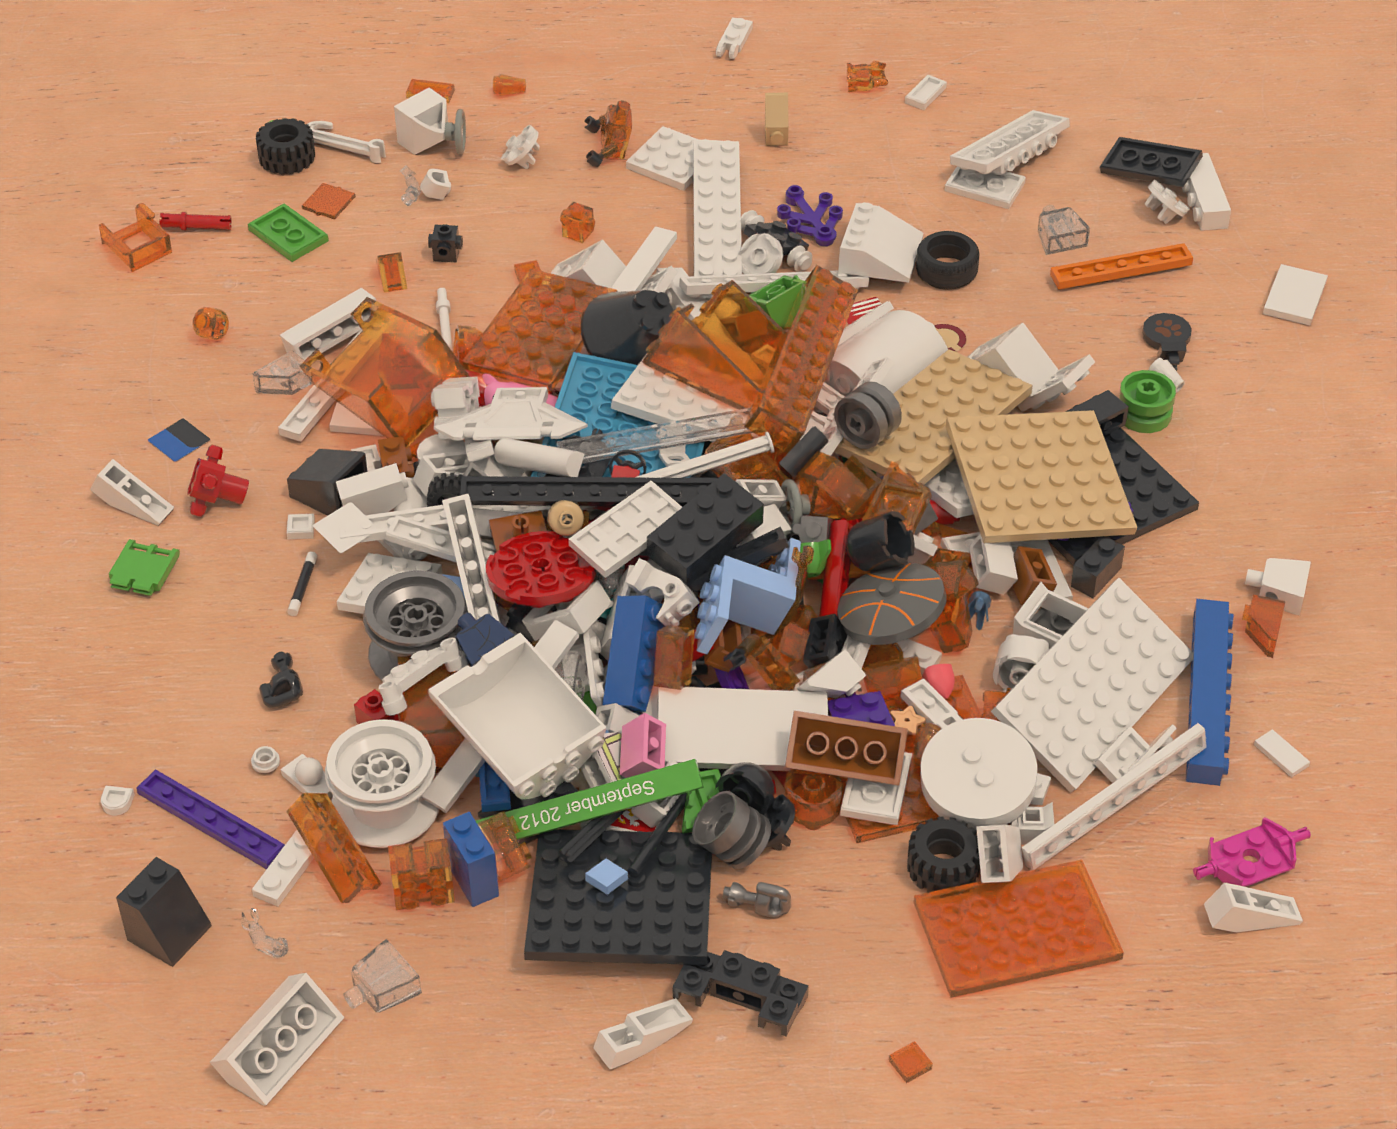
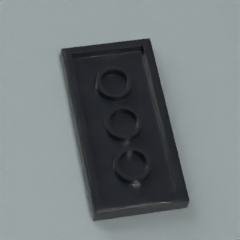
M1119 137L1100 165V171L1110 175L1151 182L1156 180L1162 184L1184 187L1202 159L1203 153L1202 150Z

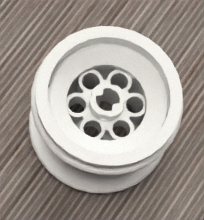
M373 720L348 729L332 744L325 767L326 783L333 794L331 816L337 829L349 840L374 848L395 847L418 838L435 821L439 809L425 801L422 797L431 785L435 775V756L427 739L421 732L403 722Z

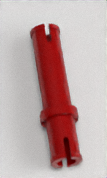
M181 212V214L160 213V218L162 219H159L160 228L171 227L181 228V230H187V228L231 230L232 228L230 225L232 224L231 215L187 214V212Z

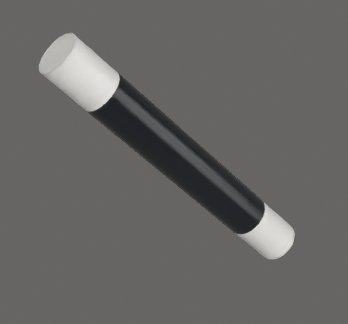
M315 552L307 553L287 610L290 616H297L318 557Z

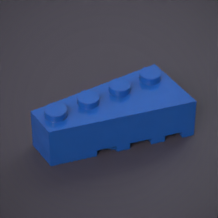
M646 595L617 596L603 705L617 703L632 712H646L669 631L656 619L663 604Z

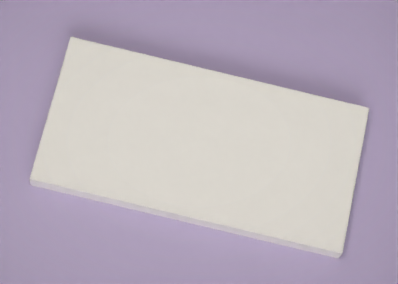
M659 686L658 720L666 724L665 765L670 759L677 763L696 759L699 768L728 769L738 763L751 762L759 765L764 770L802 771L785 768L793 712L801 711L828 716L827 692Z

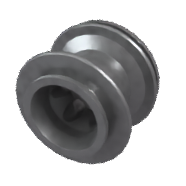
M407 571L388 577L371 591L365 603L363 623L365 631L371 639L368 649V660L371 669L379 679L382 680L389 675L394 667L409 661L414 653L441 647L440 643L448 638H456V635L462 631L457 622L463 614L468 613V608L462 591L451 579L431 571ZM442 664L407 690L426 691L457 671L449 672L445 664Z

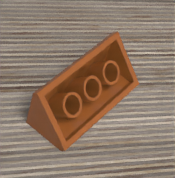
M794 711L785 768L899 786L908 728Z

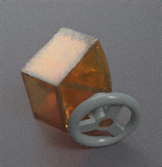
M817 451L797 474L800 491L793 480L788 479L782 483L781 489L786 496V502L779 508V511L791 529L795 524H801V516L806 515L828 517L831 519L849 518L857 512L871 496L872 492L837 458ZM789 514L791 515V517H792V519H793V523H792V524H791V522H790V520H789V517H788Z

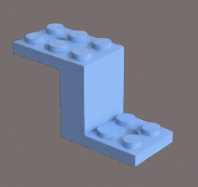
M790 538L788 541L789 547L777 555L776 563L774 565L770 564L768 570L726 555L719 565L715 564L709 583L705 582L700 592V598L703 599V602L699 607L697 618L701 620L695 632V638L698 639V652L708 654L728 619L772 635L775 634L796 599L801 541Z

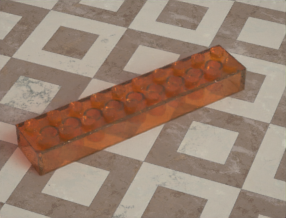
M818 265L814 267L800 288L744 425L746 429L759 437L765 436V432H768L773 445L787 454L805 433L859 291L850 283L844 282L834 276L829 270L823 269Z

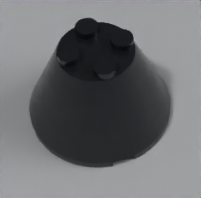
M652 290L608 292L594 298L581 317V336L588 354L639 365L647 353H660L668 357L676 320L667 294Z

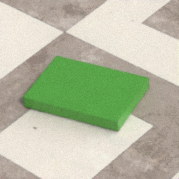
M285 203L248 223V230L291 262L329 241L328 234Z

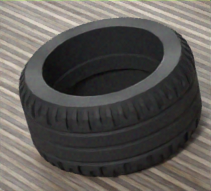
M939 231L930 234L920 242L917 248V273L924 282L936 288L956 289L971 283L978 273L980 256L978 246L970 237L959 232ZM938 258H953V259H957V260H959V261H957V262H942V261H939V260H936V259H938Z

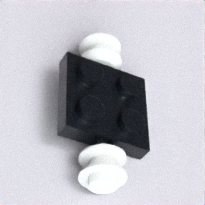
M754 210L745 212L741 216L740 223L741 230L744 231L743 233L749 238L754 234L764 233L776 238L782 246L783 255H788L787 264L790 267H794L795 271L802 272L811 266L812 253L807 251L809 244L803 241L799 234L787 229L784 223L780 221L764 223V217L758 215Z

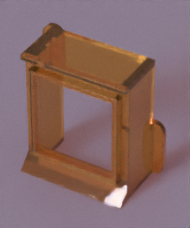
M139 203L135 207L137 222L113 233L103 223L99 224L102 245L106 244L131 269V272L172 253L170 235L153 220L155 213L144 203ZM141 231L151 239V241L132 250L123 242V240Z

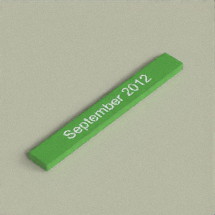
M692 759L476 820V823L491 847H496L702 789L704 786L697 760Z

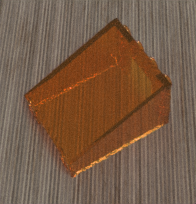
M731 280L724 285L722 283L718 284L712 290L711 294L713 297L700 307L699 311L701 314L692 321L688 318L695 307L692 303L683 308L677 307L669 316L671 321L665 324L657 333L659 338L647 347V355L642 362L648 367L748 415H752L802 383L816 366L817 362L740 286Z
M366 297L351 313V316L363 331L331 364L316 349L299 367L313 385L384 437L394 438L403 436L405 446H410L432 423L435 417L438 416V409H435L431 403L433 389L441 385L448 378L470 376L437 329ZM370 308L371 315L369 319L363 321L361 317L363 310ZM316 360H319L321 364L319 370L311 367L312 363Z

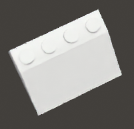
M867 202L856 203L840 246L838 273L909 283L917 259V248L923 239L924 233L880 206Z

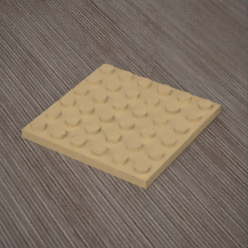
M1094 410L947 417L945 426L983 543L1135 534L1137 525Z

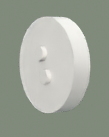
M969 718L954 722L937 732L923 752L921 760L922 791L929 806L940 817H944V819L956 818L957 822L964 821L968 823V828L973 827L975 830H977V826L1006 825L1018 818L1027 809L1034 797L1037 782L1035 754L1028 741L1017 730L1005 723L986 718Z

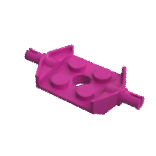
M1264 817L1261 826L1213 843L1214 838L1210 837L1208 863L1193 868L1194 876L1197 880H1200L1206 876L1213 875L1214 878L1218 877L1223 883L1246 887L1295 868L1297 860L1296 843L1309 839L1311 837L1310 831L1305 826L1291 832ZM1252 856L1258 861L1253 863L1245 860L1244 857Z

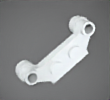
M456 638L445 639L440 643L441 647L414 653L409 661L394 667L391 673L382 679L383 683L378 688L383 698L382 706L387 715H395L404 711L407 708V703L402 693L442 664H445L449 672L458 671L467 666V658L464 651H460Z

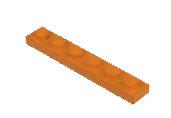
M1185 243L1051 267L1050 276L1059 290L1190 266L1193 263V256Z

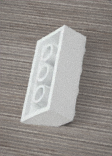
M307 973L288 976L210 1061V1064L230 1086L261 1105H267L345 1017Z

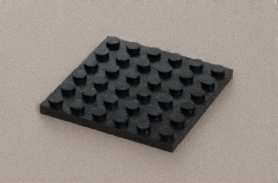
M1122 428L1104 436L1127 501L1130 502V508L1133 509L1132 514L1137 525V530L1133 535L1106 537L1124 544L1198 510L1199 501ZM1100 536L1069 538L1067 541L1058 539L1047 540L1074 566Z
M556 829L538 835L524 960L707 965L712 853L695 842L692 833L667 832L638 876L631 877L628 874V880L609 894H605L588 883L585 873L604 859H608L627 871L653 832L604 831L571 863H566L564 860L561 861L559 850L580 830Z

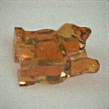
M875 60L869 65H852L847 63L848 92H855L857 90L869 91L874 87L887 86L888 80L885 76L886 63Z

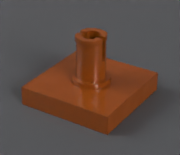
M541 510L489 520L495 552L499 550L500 544L515 536L530 532L547 531Z

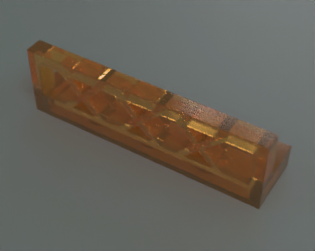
M303 793L286 812L340 902L349 903L361 890L378 889L382 884L327 793ZM360 873H362L367 880H364Z

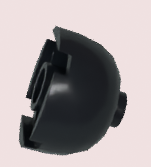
M742 762L731 766L716 783L719 793L730 791L762 815L767 812L774 800L775 785L771 776L762 767L751 762Z

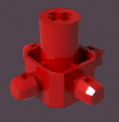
M211 444L206 452L207 460L197 459L187 491L188 496L195 498L194 502L191 501L190 514L202 517L207 508L205 505L206 501L215 503L217 498L242 504L245 499L249 480L225 473L226 466L217 464L218 460L222 459V447Z

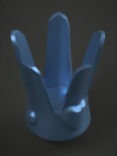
M976 591L971 594L969 598L970 603L961 612L964 613L967 610L962 623L967 625L976 612V627L978 630H981L985 613L987 622L989 621L988 608L991 606V598L985 592Z

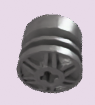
M723 791L712 796L703 805L693 824L692 835L695 842L715 854L716 857L734 869H741L750 865L760 856L768 843L771 824L768 818L748 806L746 802L730 791Z

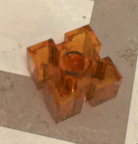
M447 838L423 841L424 846L413 848L412 843L388 846L396 910L415 909L420 907V902L431 901V905L437 906L455 902Z

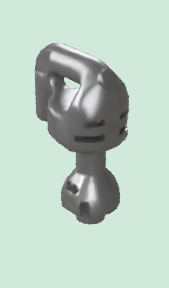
M733 882L731 887L725 886L723 890V898L728 899L729 906H739L743 903L755 905V913L762 916L775 918L787 914L791 909V895L789 891L778 885L758 882L756 886L757 893L747 891L741 884Z

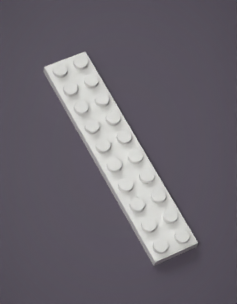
M694 139V276L742 274V255L739 254L741 249L739 141ZM724 293V295H728L735 301L743 300L742 295ZM702 294L709 304L716 297L711 294Z

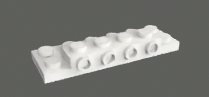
M1032 110L950 156V164L959 166L963 170H975L980 174L993 172V174L1002 175L1006 171H1013L1020 163H1027L1034 155L1039 156L1048 147H1055L1057 143L1056 135L1070 127L1069 118Z

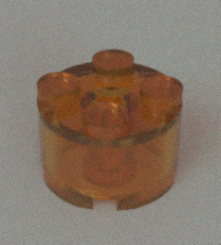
M790 769L785 781V796L795 805L794 821L806 826L809 830H818L821 826L835 820L842 806V778L840 776Z

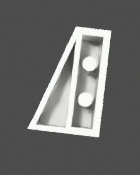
M466 451L425 455L421 457L413 481L427 497L429 483L434 481V477L438 476L441 479L442 473H446L448 477L450 472L455 473L454 477H458L459 474L464 475L471 462L468 460ZM445 494L442 495V497L445 499L457 497V495Z

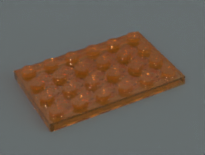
M530 269L463 359V369L481 374H490L493 377L531 387H547V390L552 392L567 371L573 352L580 353L584 346L580 327L581 317L587 306L594 298L601 294L618 291Z
M1083 860L1021 872L1009 882L982 883V881L914 895L915 908L950 998L1123 960V949Z

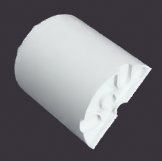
M895 310L885 314L820 359L811 363L806 370L843 396H847L852 393L872 362L889 357L894 365L880 384L894 394L945 353L948 348L931 322L911 311Z
M521 633L483 655L476 665L472 667L467 665L428 689L429 697L520 799H531L540 795L547 797L564 781H572L579 774L578 769L604 744L603 737L606 726Z

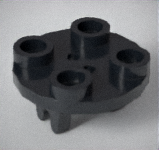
M780 794L774 798L771 806L764 814L771 824V833L765 848L773 847L778 851L782 850V844L787 847L790 846L791 840L786 833L794 823L795 805L785 795Z

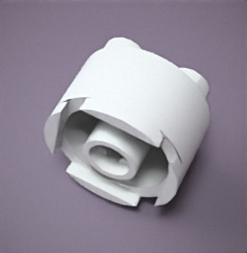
M1008 635L998 649L993 671L995 684H999L1007 695L1049 650L1048 642L1044 639H1036L1030 636Z

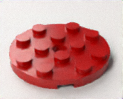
M554 531L530 532L508 539L499 545V550L494 555H489L486 562L488 584L494 593L507 601L529 605L534 608L572 601L574 597L581 594L591 585L597 571L569 546V538L562 537V535Z

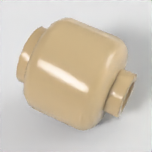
M562 500L551 506L548 511L547 520L554 532L562 536H570L581 529L584 515L577 504L572 501Z

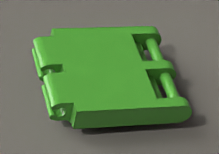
M129 539L109 572L111 588L129 591L132 587L135 593L151 596L153 592L160 591L179 558L180 550L175 548L172 550L158 548L156 544H150V546L136 543L135 540ZM136 548V549L146 550V552H144V551H139V550H134V549ZM156 553L165 554L169 556L158 555Z

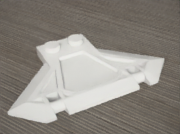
M547 387L497 388L491 404L434 426V430L452 440H463L464 438H473V440H500L503 438L541 439L542 437L560 439L587 428L588 424L547 404Z

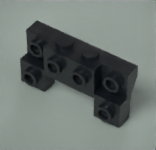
M724 950L721 956L708 952L707 965H683L673 985V998L679 1000L681 994L684 993L695 997V1005L701 1007L710 990V996L760 1012L758 1015V1027L764 1029L767 1022L781 1026V1035L787 1037L796 1016L808 998L809 985L780 976L781 969L774 967L770 963H762L747 958L740 953Z

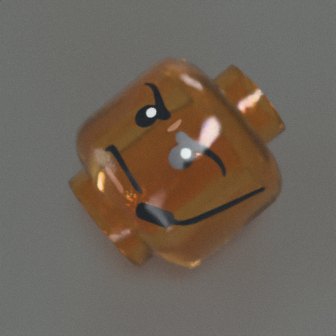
M203 307L194 315L193 329L201 338L218 340L226 335L229 329V319L227 314L221 309Z

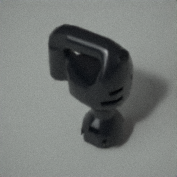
M285 652L276 653L274 658L271 659V664L274 670L279 673L271 678L270 683H264L259 687L263 703L269 708L282 706L303 695L300 677L296 671L291 669L293 666L292 655Z

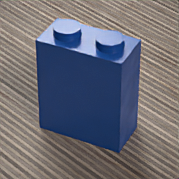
M470 811L443 822L447 864L471 906L475 907L498 897L499 889L495 852Z

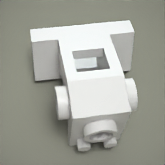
M640 558L626 580V583L639 596L646 595L660 603L664 598L665 601L656 619L669 630L673 626L677 627L679 621L684 616L690 614L693 608L700 603L691 589L679 578L653 568L647 561Z

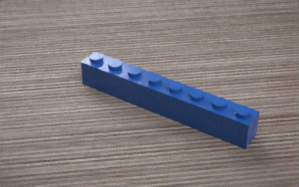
M1196 598L1192 628L1191 651L1193 652V660L1191 661L1188 730L1197 723L1204 727L1206 748L1186 763V782L1220 786L1222 775H1227L1229 769V758H1224V753H1228L1230 737L1225 736V732H1229L1231 717L1226 715V711L1230 710L1231 694H1226V690H1230L1232 674L1227 673V670H1231L1232 653H1228V649L1231 650L1233 633H1228V629L1232 630L1234 614L1229 613V602Z

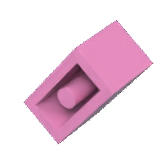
M643 713L622 726L620 775L628 778L665 767V723Z

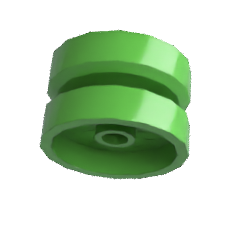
M1140 370L1125 376L1121 382L1119 399L1129 406L1125 425L1128 429L1139 433H1154L1163 430L1169 425L1172 420L1176 396V387L1172 380L1164 374L1149 370Z

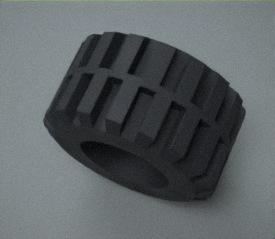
M294 118L275 119L272 122L265 123V126H261L259 132L256 133L259 163L265 170L281 175L287 173L294 174V172L303 171L304 168H308L314 162L313 132L304 121H297Z
M937 817L935 821L930 818L926 820L925 825L920 823L916 826V831H912L910 835L907 870L910 872L911 880L913 882L917 881V887L920 889L926 888L927 893L932 895L936 892L939 893V896H946V893L955 896L958 895V891L964 893L969 890V885L973 886L976 883V879L980 874L978 839L976 830L973 827L968 828V823L964 821L959 823L956 821V818L950 817V820L944 819V817ZM948 854L955 858L942 859L935 855Z

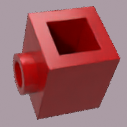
M376 689L366 696H362L354 704L356 722L358 724L373 720L399 721L398 714L387 715L382 706V695Z

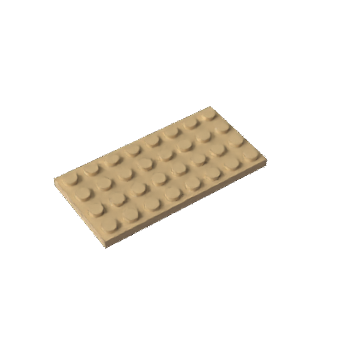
M948 349L893 394L899 402L902 412V420L898 429L870 449H860L843 437L834 452L915 490H919L956 458L945 426L947 417L1007 415L1032 394L1033 385Z

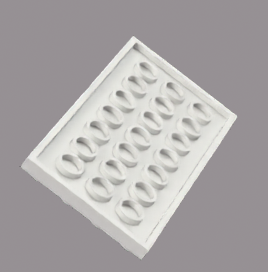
M1118 578L991 712L1002 723L1017 730L1028 741L1035 757L1072 793L1096 768L1094 762L1126 728L1132 727L1193 660V652Z

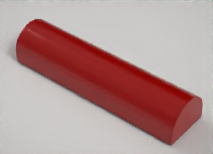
M836 520L830 524L829 540L831 541V552L825 565L819 617L836 614L838 617V606L841 596L848 588L851 560L846 553V537L851 526L847 520Z

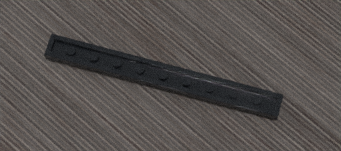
M462 476L460 496L469 494L472 505L552 506L558 501L568 500L578 506H616L645 484L652 481L683 507L717 478Z

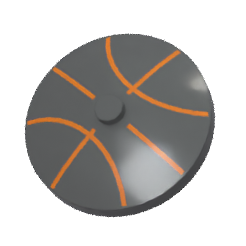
M907 563L882 570L870 571L855 580L845 590L839 602L838 617L843 630L854 640L872 645L892 644L914 637L931 626L941 615L945 607L946 590L939 574L925 565Z

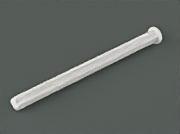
M765 432V436L637 477L686 478L766 451H771L772 453L774 452V447L769 433ZM579 506V507L581 508L582 511H584V510H587V509H590V508H593V507H596V506Z

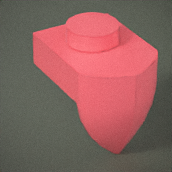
M951 664L931 665L924 670L920 680L925 679L944 699L950 696L954 688L955 679Z

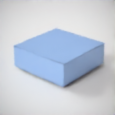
M604 859L585 873L586 881L605 894H609L628 880V872L608 859Z

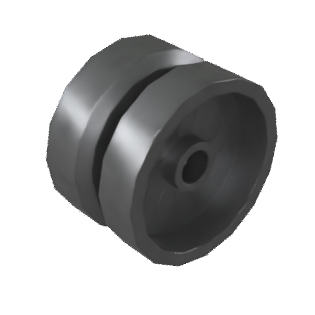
M865 382L853 390L852 393L838 401L834 409V419L837 428L848 442L860 449H870L898 429L902 420V412L899 402L890 390L877 382Z

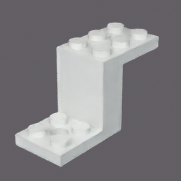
M602 239L558 263L537 291V294L544 300L551 295L556 297L566 287L571 289L575 286L591 302L597 296L608 293L626 268V265ZM670 266L650 276L641 290L665 293L673 286L674 283L672 281L678 272L673 266Z
M1024 323L978 346L968 356V358L977 360L983 365L998 369L1004 374L1019 378L1033 385L1032 394L1018 405L1022 412L1031 407L1035 410L1043 405L1045 400L1051 402L1061 393L1066 395L1076 387L1075 382L1085 378L1090 373L1088 369L1095 363L1089 354L1058 370Z

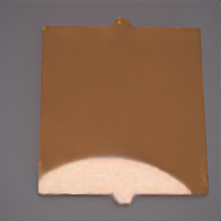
M322 183L304 202L302 209L316 213L317 216L322 215L335 220L356 195L353 192L341 189V187Z

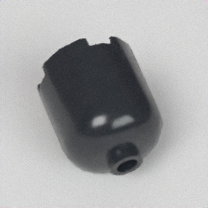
M891 511L852 526L846 537V553L852 563L862 571H877L907 564L908 557L914 555L915 543L912 531H907L902 522L906 520L905 517L899 512Z

